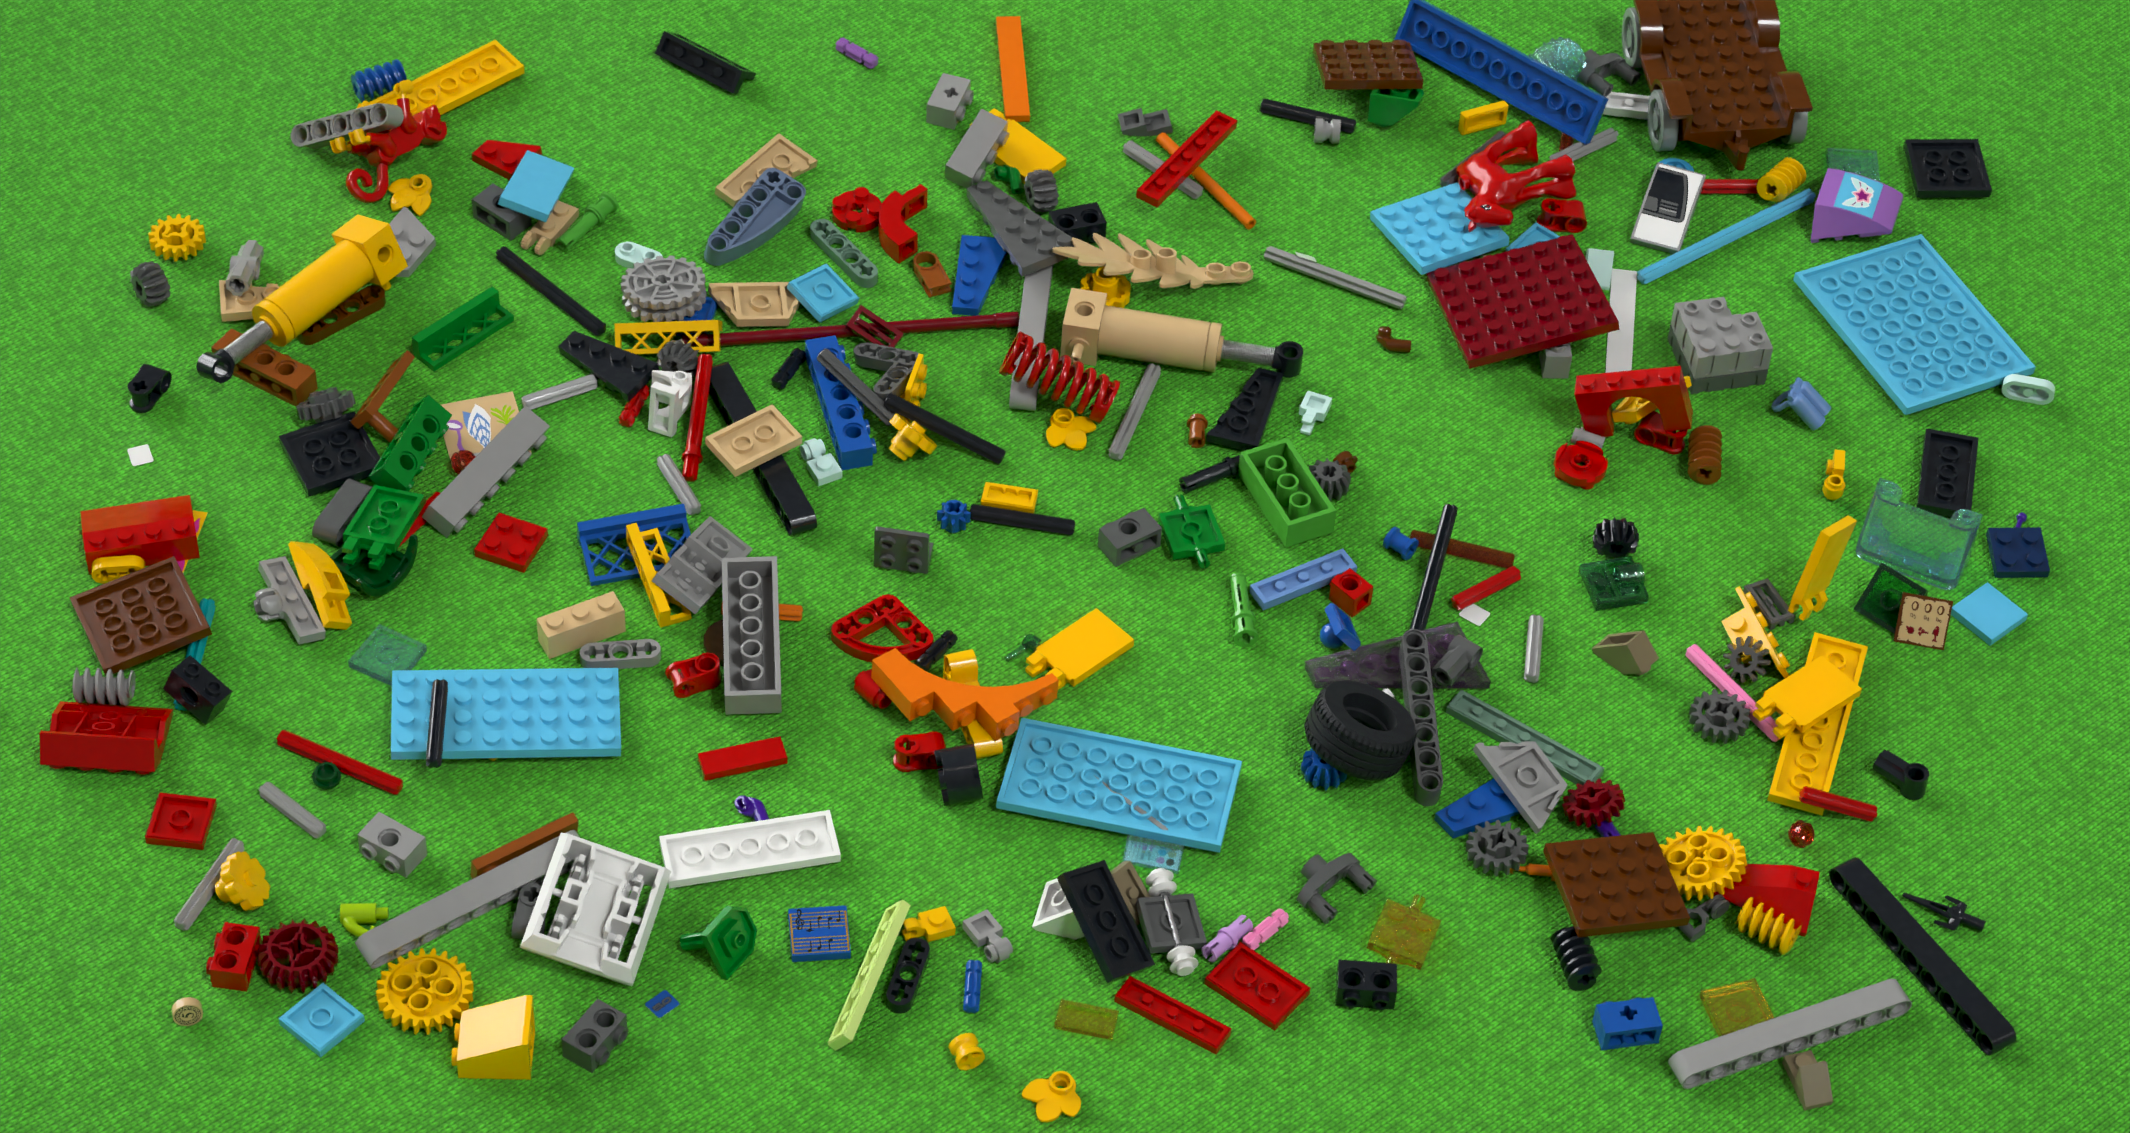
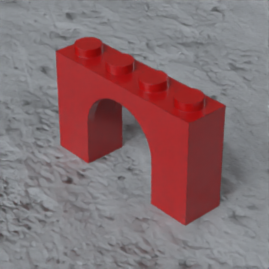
M1681 366L1576 376L1574 395L1585 431L1602 437L1613 436L1615 422L1612 417L1613 408L1611 404L1625 397H1639L1652 402L1660 412L1665 431L1691 429L1693 409Z

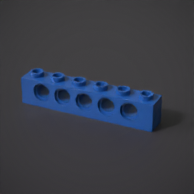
M836 335L805 340L806 363L840 468L848 470L873 465V454L877 453L875 439L869 437L868 419H863V403L857 401L856 396L817 361L819 353L824 349H829L845 364L844 346L838 344ZM845 364L851 370L850 364Z

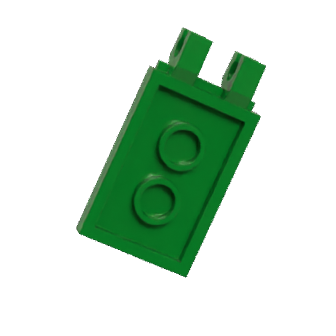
M374 485L343 533L344 545L342 552L347 553L343 557V563L354 565L359 558L360 549L369 550L368 558H372L369 562V568L380 570L385 563L386 554L391 555L392 552H396L426 504L425 495Z

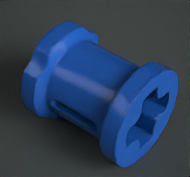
M1398 527L1391 528L1383 541L1385 549L1391 548L1399 553L1405 561L1414 555L1419 544L1416 538L1411 539L1402 534Z

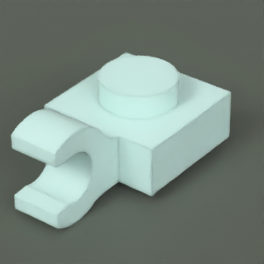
M1307 391L1299 407V415L1303 416L1301 421L1303 425L1300 433L1311 435L1315 421L1324 422L1332 404V397Z

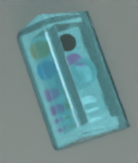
M1127 835L1122 862L1131 861L1134 866L1150 869L1164 868L1179 874L1185 847L1183 845Z

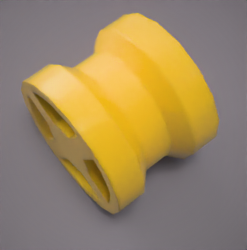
M973 1033L961 1034L955 1037L949 1044V1050L953 1056H956L955 1063L960 1070L973 1069L979 1066L985 1059V1054L978 1047V1039Z

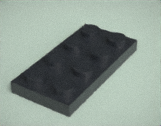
M1926 428L1916 511L1969 520L1972 508L1979 438Z
M1105 860L1065 872L1057 877L1107 983L1147 970L1155 965Z

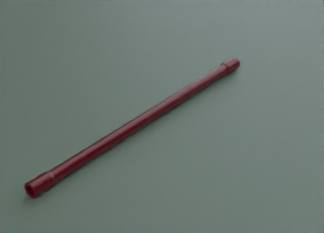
M1018 311L1001 312L991 315L890 321L887 323L904 334L991 327L1009 328L1019 327ZM868 323L883 334L890 335V333L875 323ZM855 324L856 326H858L860 329H862L863 331H865V332L868 333L869 335L875 336V335H873L872 333H870L869 331H867L866 329H864L863 327H861L860 325ZM846 325L720 333V346L804 341L836 335V338L858 336L846 329ZM702 333L696 339L703 346H714V334ZM686 334L682 335V340L687 344L691 339ZM695 342L691 344V347H699Z

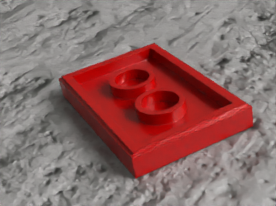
M1242 942L1205 977L1204 982L1206 986L1274 1031L1310 994L1311 989Z

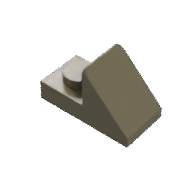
M1123 861L1110 872L1135 924L1139 925L1140 919L1136 908L1137 899L1151 896L1131 861Z
M1812 1050L1784 1056L1782 1064L1804 1111L1832 1105L1833 1097L1827 1062H1817Z

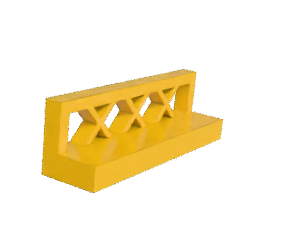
M722 321L615 323V347L622 349L621 335H633L639 342L632 349L623 350L636 355L658 354L664 345L677 333H685L691 339L688 343L691 342L692 344L695 342L699 346L691 347L693 350H699L698 352H720V332H723ZM702 332H713L714 346H703L696 339ZM651 334H659L665 340L658 348H651L645 342ZM643 344L647 349H638V347Z
M637 523L626 525V541L659 627L691 620L692 615L689 609L669 594L664 593L663 589L652 582L658 573L652 564L653 559L664 563V565L670 560L658 528L640 532ZM655 539L656 546L653 551L646 548L645 540ZM673 603L680 606L683 612L671 615L669 604Z

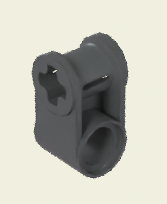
M530 883L520 890L517 909L512 922V939L523 940L542 887L541 885ZM546 915L539 932L541 934H544L545 932Z

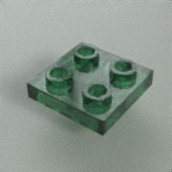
M1632 556L1580 564L1579 573L1596 611L1648 602L1649 595L1644 586L1645 574L1640 562L1634 563Z

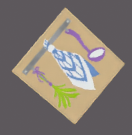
M513 391L441 404L442 407L452 414L447 423L449 429L443 435L452 467L467 466L519 413Z

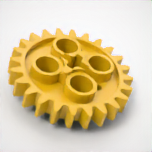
M1698 826L1696 832L1686 828V834L1682 835L1679 832H1675L1676 839L1667 837V845L1659 844L1681 896L1686 894L1687 900H1690L1693 895H1697L1698 900L1701 901L1703 895L1706 894L1710 899H1713V893L1716 891L1724 895V888L1734 889L1733 881L1741 882L1740 874L1746 873L1747 859L1744 846H1741L1739 838L1734 839L1733 833L1724 835V829L1722 828L1716 833L1713 832V826H1710L1707 831H1702L1701 826Z
M420 948L419 955L415 956L410 951L408 952L407 959H404L402 956L398 957V964L387 963L388 971H381V980H377L376 998L379 1011H383L385 1020L391 1018L393 1027L401 1023L403 1032L408 1030L410 1026L413 1027L414 1034H417L420 1028H425L426 1034H430L431 1027H436L439 1032H442V1024L446 1023L452 1027V1018L461 1020L462 1011L469 1010V1002H473L474 986L471 972L466 971V964H458L457 956L448 959L447 951H444L440 956L436 955V948H433L430 954H425L424 949Z

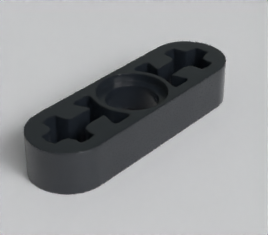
M911 938L903 946L886 993V1005L894 1013H906L913 1006L930 958V946L922 938ZM920 950L921 952L917 954L916 962L912 961V953ZM905 971H911L916 974V977L912 980H905L901 978L900 974ZM900 989L904 990V998L901 1001H896L895 999H898L900 995Z

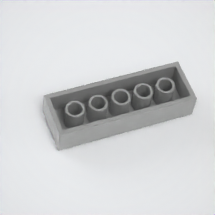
M777 556L722 558L725 715L782 713Z

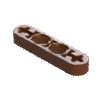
M370 285L357 291L297 336L298 341L304 345L316 344L382 309L386 304L385 290L381 286ZM354 306L359 308L354 312L346 311L348 307ZM328 318L337 319V321L334 323L324 322V320Z

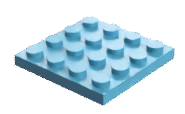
M1457 182L1370 211V220L1421 275L1509 245V236L1499 226L1488 228L1476 227L1472 232L1468 231L1470 220L1465 217L1464 209L1470 203L1472 197L1465 190L1463 191Z

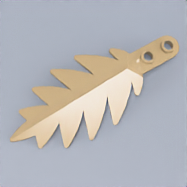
M1093 233V238L1099 248L1074 237L1072 238L1074 247H1053V253L1077 259L1080 266H1105L1104 275H1123L1133 272L1131 276V282L1133 283L1161 278L1159 283L1161 288L1177 287L1190 283V287L1193 289L1202 287L1203 284H1244L1253 278L1254 273L1251 265L1246 262H1234L1231 266H1225L1221 263H1210L1206 267H1198L1185 255L1181 256L1182 261L1177 258V252L1172 248H1163L1147 239L1146 245L1149 250H1146L1120 233L1118 234V239L1125 250L1097 233Z

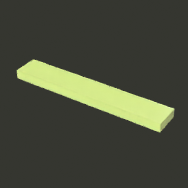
M900 900L888 907L883 914L829 1038L828 1046L835 1051L852 1042L911 906L904 900Z

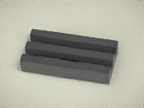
M1768 578L1744 586L1743 591L1745 594L1749 591L1751 592L1758 604L1754 608L1757 612L1763 614L1770 630L1775 629L1777 624L1781 627L1784 626L1786 621L1789 624L1794 622L1795 615L1788 611L1789 607ZM1761 587H1763V589L1766 591V593H1767L1769 596H1766V595H1765V593L1763 592V590L1761 589ZM1773 602H1774V604L1776 605V607L1779 609V611L1781 612L1782 615H1780V614L1778 613V611L1775 609V607L1773 606Z

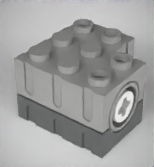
M1724 297L1675 303L1667 340L1673 348V354L1677 363L1682 368L1683 375L1690 376L1692 386L1689 387V391L1691 394L1765 384L1773 346L1757 312L1732 315Z

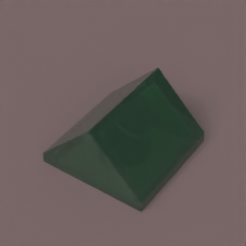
M1881 563L1854 610L1895 634L1903 592L1927 596L1928 590Z

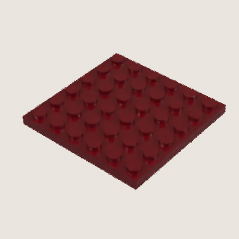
M1573 234L1560 236L1544 242H1537L1521 248H1514L1494 255H1487L1472 261H1464L1460 264L1438 268L1435 271L1426 273L1427 281L1469 369L1620 330L1619 321Z

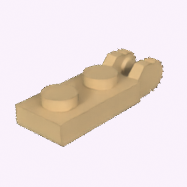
M558 200L547 222L539 220L524 235L521 247L527 250L538 241L534 251L541 256L550 246L552 247L555 244V240L565 233L579 217V209Z

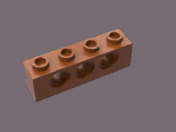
M231 328L211 347L212 352L215 353L219 349H224L244 333ZM266 344L260 345L235 364L234 376L295 407L299 403L305 402L310 397L309 394L318 389L316 371L313 368L270 348Z

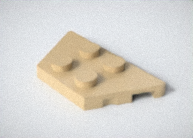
M789 282L709 283L708 286L710 296L737 327L789 326L801 304L787 289Z

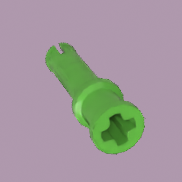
M608 192L600 194L599 200L594 204L588 205L585 208V214L555 240V244H558V249L562 252H567L592 227L605 222V217L608 214L619 209L616 198Z
M1234 573L1229 577L1234 614L1231 617V624L1235 628L1233 638L1238 646L1249 647L1258 641V633L1254 629L1256 617L1250 611L1246 575Z

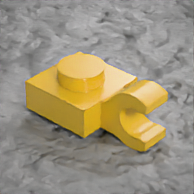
M946 906L918 913V919H905L903 922L905 929L901 933L905 941L925 936L927 942L955 935L956 927Z

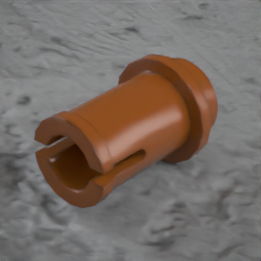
M1199 413L1191 415L1187 420V427L1189 428L1188 444L1193 448H1201L1205 445V429L1208 426V421L1204 415Z

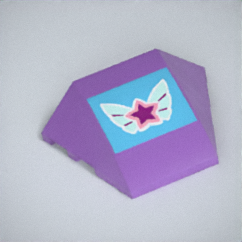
M1828 168L1815 203L1811 243H1817L1819 239L1835 237V240H1842L1843 236L1858 235L1861 238L1892 234L1904 198L1903 194L1879 181L1838 168Z

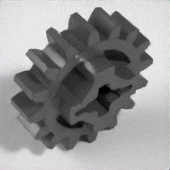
M330 387L309 394L310 397L305 400L306 402L299 403L296 408L300 420L313 418L316 423L343 416L342 413L347 408L353 407L356 402L352 390L347 391L345 389L339 392L336 387Z
M1713 689L1711 695L1703 691L1701 698L1696 696L1690 707L1689 724H1694L1693 731H1702L1701 738L1703 739L1708 736L1712 737V743H1715L1717 739H1721L1723 744H1726L1728 738L1734 742L1737 741L1738 735H1745L1750 723V709L1745 708L1746 702H1738L1737 694L1731 697L1727 696V690H1724L1722 694H1718L1717 690Z
M1497 820L1495 825L1485 821L1484 828L1476 825L1475 833L1469 832L1468 840L1466 841L1468 861H1474L1473 867L1475 869L1482 866L1484 874L1492 870L1494 876H1498L1499 871L1509 875L1510 868L1518 871L1520 864L1526 863L1529 844H1526L1527 836L1520 835V828L1512 830L1510 822L1502 826L1500 820Z

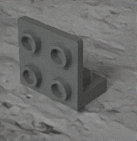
M879 526L875 528V567L928 574L933 553V543L929 542V534Z

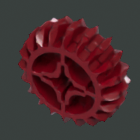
M292 918L289 925L280 922L278 930L270 928L269 936H263L262 944L258 948L257 960L261 974L264 978H267L270 986L277 984L280 991L288 987L291 993L296 988H300L304 993L306 987L311 986L315 989L318 985L317 982L326 983L327 976L334 974V967L338 963L339 951L335 937L332 933L328 932L326 926L319 927L316 920L308 924L305 918L301 923H296Z

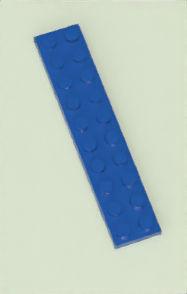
M1410 0L1394 39L1410 42L1414 52L1584 144L1591 142L1609 100L1425 0Z

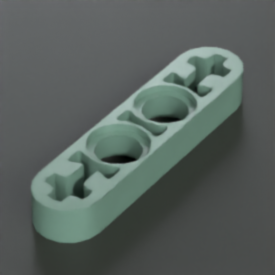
M817 219L811 223L810 236L812 241L858 286L870 288L877 284V267L833 223L826 219ZM838 243L843 246L841 248H832L830 245ZM848 258H855L858 261L855 263H848L845 260Z

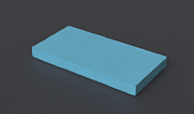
M527 150L501 194L498 204L547 222L573 174L574 167Z

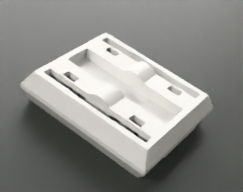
M561 833L520 948L600 977L633 986L671 871L665 867L574 835ZM568 857L573 859L574 863L563 891L555 888V885L558 882L565 859ZM645 884L652 888L643 911V916L640 918L634 916L641 890ZM555 895L560 897L561 900L547 936L539 932L547 913L551 896ZM632 922L638 924L639 928L625 963L619 961L618 957Z

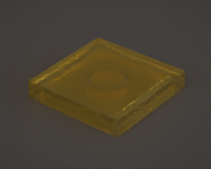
M1755 978L1701 990L1699 997L1719 1037L1774 1018Z

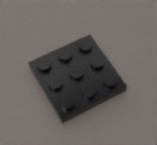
M1905 139L1903 147L1917 198H1977L1991 196L1992 188L1978 139Z
M355 411L344 414L336 419L326 420L279 436L280 445L308 497L340 487L347 479L358 481L367 478L378 463L380 456L364 427L361 426L357 429L351 423L356 414Z

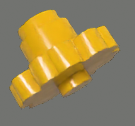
M1105 266L1099 267L1095 273L1086 274L1081 279L1080 289L1107 293V306L1124 308L1130 302L1131 283L1123 275H1104Z
M895 413L889 421L892 426L899 430L891 440L892 444L889 449L902 460L906 461L908 457L912 458L919 447L928 454H932L936 449L937 444L925 434L926 429L916 421L910 423L898 413Z
M245 851L235 852L227 856V861L221 864V877L215 884V891L219 899L223 902L240 903V906L245 911L255 910L263 906V901L269 898L270 885L264 879L266 873L256 858L251 859Z

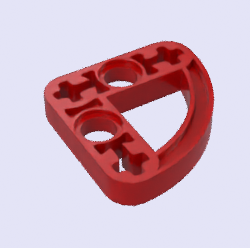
M890 594L882 595L834 622L831 627V640L839 649L857 659L871 663L873 659L895 648L909 661L916 660L925 653L934 640L932 632L897 597ZM868 617L873 621L869 624H862L858 620ZM906 621L911 626L909 628H900L897 624ZM886 626L904 645L883 647L870 645L859 640Z

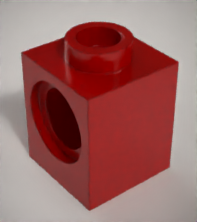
M1349 568L1342 574H1337L1331 580L1329 600L1353 618L1371 605L1374 586Z

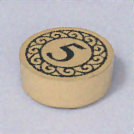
M186 997L179 999L173 1004L171 1009L174 1022L181 1026L196 1024L203 1017L202 1004L196 998Z

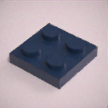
M2041 527L1988 528L1986 537L1995 578L2048 577L2050 568Z

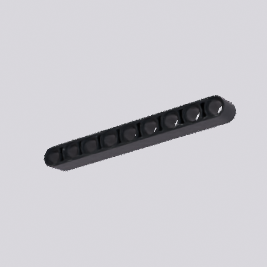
M724 362L712 366L709 395L726 425L729 426L757 412L730 364ZM782 454L752 469L790 536L817 528L815 512Z
M1851 858L1830 869L1829 878L1834 888L1986 1055H1993L2016 1042V1032L2007 1019L1859 858Z

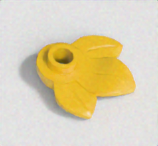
M417 174L410 179L401 178L394 181L388 187V191L394 194L390 203L391 210L395 212L403 207L411 206L418 216L423 215L432 202L430 196L432 189L431 179L427 175Z
M1060 408L1051 416V426L1046 430V439L1049 445L1054 448L1065 444L1071 450H1083L1087 445L1085 433L1093 432L1097 427L1088 417L1075 416L1070 409Z
M1057 1071L1048 1079H1035L1022 1092V1098L1037 1103L1036 1116L1040 1122L1054 1121L1061 1113L1069 1117H1075L1081 1108V1098L1075 1092L1076 1082L1071 1074L1066 1071Z

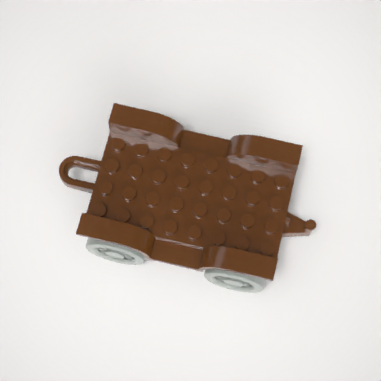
M1633 0L1635 7L1627 8L1623 16L1622 47L1626 63L1632 68H1643L1651 91L1648 103V131L1652 147L1655 151H1672L1677 141L1689 140L1721 150L1735 169L1742 171L1745 169L1747 155L1751 147L1780 137L1784 144H1800L1803 142L1807 132L1808 112H1811L1813 107L1800 73L1798 71H1787L1779 49L1780 21L1775 0Z

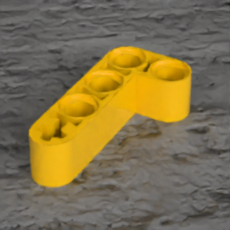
M973 649L944 655L943 679L966 685L980 686L978 682V663ZM976 719L969 725L961 727L967 744H974L976 759L1003 753L1002 739L1000 738L995 741Z

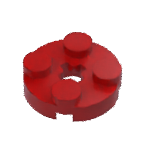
M857 187L855 190L847 191L834 197L832 218L835 224L843 230L848 231V228L856 229V232H867L879 225V210L882 203L877 196L869 193L867 188Z
M1576 441L1575 445L1567 446L1568 443L1563 444L1555 455L1554 474L1556 478L1571 485L1580 486L1585 490L1592 489L1606 475L1608 460L1603 456L1602 449L1587 441ZM1580 462H1584L1585 466H1580L1577 464H1579Z

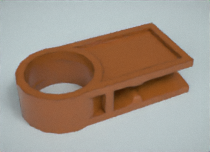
M928 251L917 253L913 259V271L928 298L951 292L949 285H952L937 255ZM928 262L933 264V266L921 267L918 264Z

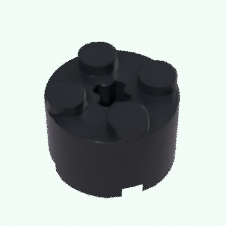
M974 744L934 750L937 767L943 766V768H938L941 788L947 787V789L941 790L944 806L983 799Z

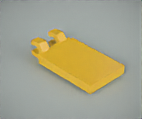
M995 108L989 111L990 113L1006 120L1003 113L996 110ZM1006 120L1008 121L1007 132H1009V137L1005 145H1000L997 149L998 153L994 161L996 164L1017 168L1023 184H1025V177L1029 172L1042 169L1051 171L1054 174L1066 166V157L1015 120Z
M1848 515L1820 532L1788 608L1790 613L1796 612L1799 609V605H1801L1803 613L1800 614L1799 618L1804 621L1809 618L1813 610L1819 612L1823 609L1828 601L1825 590L1831 582L1857 520ZM1813 597H1815L1817 600V604L1815 606L1812 603Z
M1096 608L1038 646L1036 651L1026 658V663L1029 665L1025 668V672L1033 678L1045 671L1049 666L1052 670L1045 674V676L1051 673L1055 675L1059 680L1058 690L1064 687L1067 682L1074 687L1134 647V639Z
M1821 655L1764 691L1763 697L1755 704L1758 709L1754 710L1752 715L1761 722L1777 711L1781 716L1775 720V724L1778 726L1773 728L1772 732L1781 739L1790 734L1795 728L1801 733L1805 732L1858 698L1862 688Z

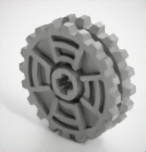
M669 255L668 258L656 256V259L653 260L646 258L643 263H634L633 268H628L625 271L626 275H622L621 278L622 302L625 305V310L631 312V316L634 318L641 317V321L644 322L648 320H653V322H670L675 319L682 321L684 316L691 317L695 315L694 311H700L702 304L706 302L705 274H703L702 268L696 267V263L693 261L687 262L686 258L683 257L675 259V256Z

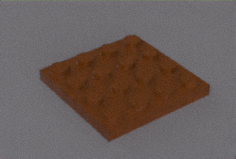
M1398 39L1392 42L1346 40L1344 43H1334L1331 40H1322L1320 43H1313V54L1325 90L1423 89V78L1410 42Z
M174 556L70 597L72 606L105 676L108 669H112L113 674H115L119 670H125L212 635L210 627Z
M1654 832L1545 843L1544 855L1578 937L1688 925L1690 916Z

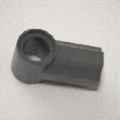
M1456 635L1449 644L1446 654L1432 668V675L1436 682L1444 687L1446 685L1452 686L1467 668L1473 669L1482 656L1483 648L1461 635Z

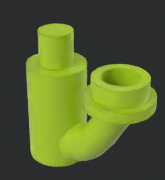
M377 903L340 904V923L343 924L348 932L357 937L369 931L359 924H377V919H389V908L377 907Z

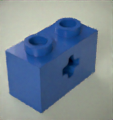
M1653 997L1633 998L1619 1002L1607 1001L1602 1004H1596L1592 1021L1601 1050L1659 1043L1663 1027Z

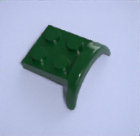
M415 534L409 537L405 554L398 550L395 553L392 552L391 555L386 554L385 563L380 570L369 568V562L372 560V558H368L369 550L360 549L359 558L354 565L343 563V557L347 553L342 552V548L330 556V558L334 561L346 581L369 596L380 597L395 589L409 574L417 554L418 537Z

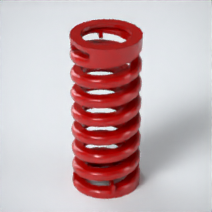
M1020 331L1004 358L999 374L1003 376L1011 375L1017 367L1014 363L1023 352L1013 378L1014 381L1020 382L1035 360L1026 383L1027 388L1032 389L1038 378L1047 367L1039 388V394L1045 395L1060 372L1051 396L1053 401H1058L1064 389L1073 378L1064 401V406L1067 408L1071 407L1078 393L1085 385L1076 412L1079 414L1084 412L1090 400L1099 389L1094 404H1091L1089 410H1091L1089 418L1100 424L1117 394L1120 381L1115 380L1111 382L1106 374H1101L1096 378V369L1090 367L1084 371V364L1080 361L1073 363L1071 366L1072 360L1070 356L1064 355L1059 359V351L1054 348L1046 353V344L1043 342H1039L1033 347V337Z

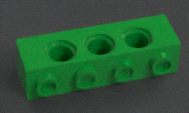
M430 395L415 403L369 475V478L379 486L409 491L415 483L413 480L414 476L419 474L427 464L424 461L425 458L430 456L437 448L438 444L435 442L449 429L447 423L452 414Z

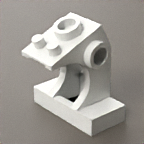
M652 371L648 430L669 437L675 435L677 432V421L691 405L692 373L684 371ZM659 402L668 404L667 407L658 409Z

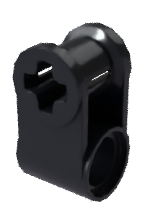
M146 363L143 364L128 384V392L132 395L130 408L136 413H146L152 410L160 397L168 390L172 380L171 372Z

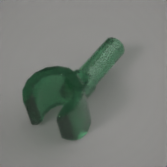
M1033 634L1026 635L1022 645L1004 656L1005 660L1009 662L1027 650L1034 653L1036 648L1041 645L1042 640Z

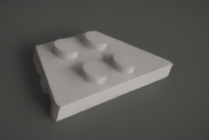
M403 207L389 223L408 265L396 277H410L436 246L435 237L408 208Z
M1535 741L1518 744L1500 742L1499 746H1484V743L1475 744L1473 748L1474 753L1535 834L1539 833L1568 784Z

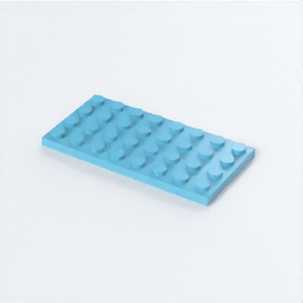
M618 668L392 670L391 760L426 759L432 684L436 679L440 681L444 679L448 682L442 759L621 756Z
M1021 718L998 794L996 808L1220 853L1242 761ZM1103 782L1106 783L1107 785H1109V788H1110L1112 791L1117 792V793L1111 792V791L1103 784ZM1123 796L1132 801L1131 806L1126 803ZM1139 806L1147 813L1140 814L1134 807ZM1154 817L1166 826L1168 830L1160 829L1149 821L1148 818Z

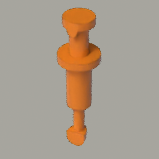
M1529 864L1519 867L1518 871H1524L1528 875L1552 877L1551 881H1555L1549 865ZM1510 868V872H1509V873H1512V874H1513V871H1516V870Z

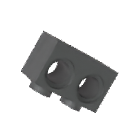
M596 999L562 1038L563 1057L593 1073L599 1065H603L608 1060L614 1047L617 1044H622L628 1035L627 1015Z

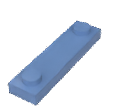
M1342 548L1251 584L1249 593L1262 610H1266L1329 585L1334 576L1342 574L1349 568L1357 572V565Z

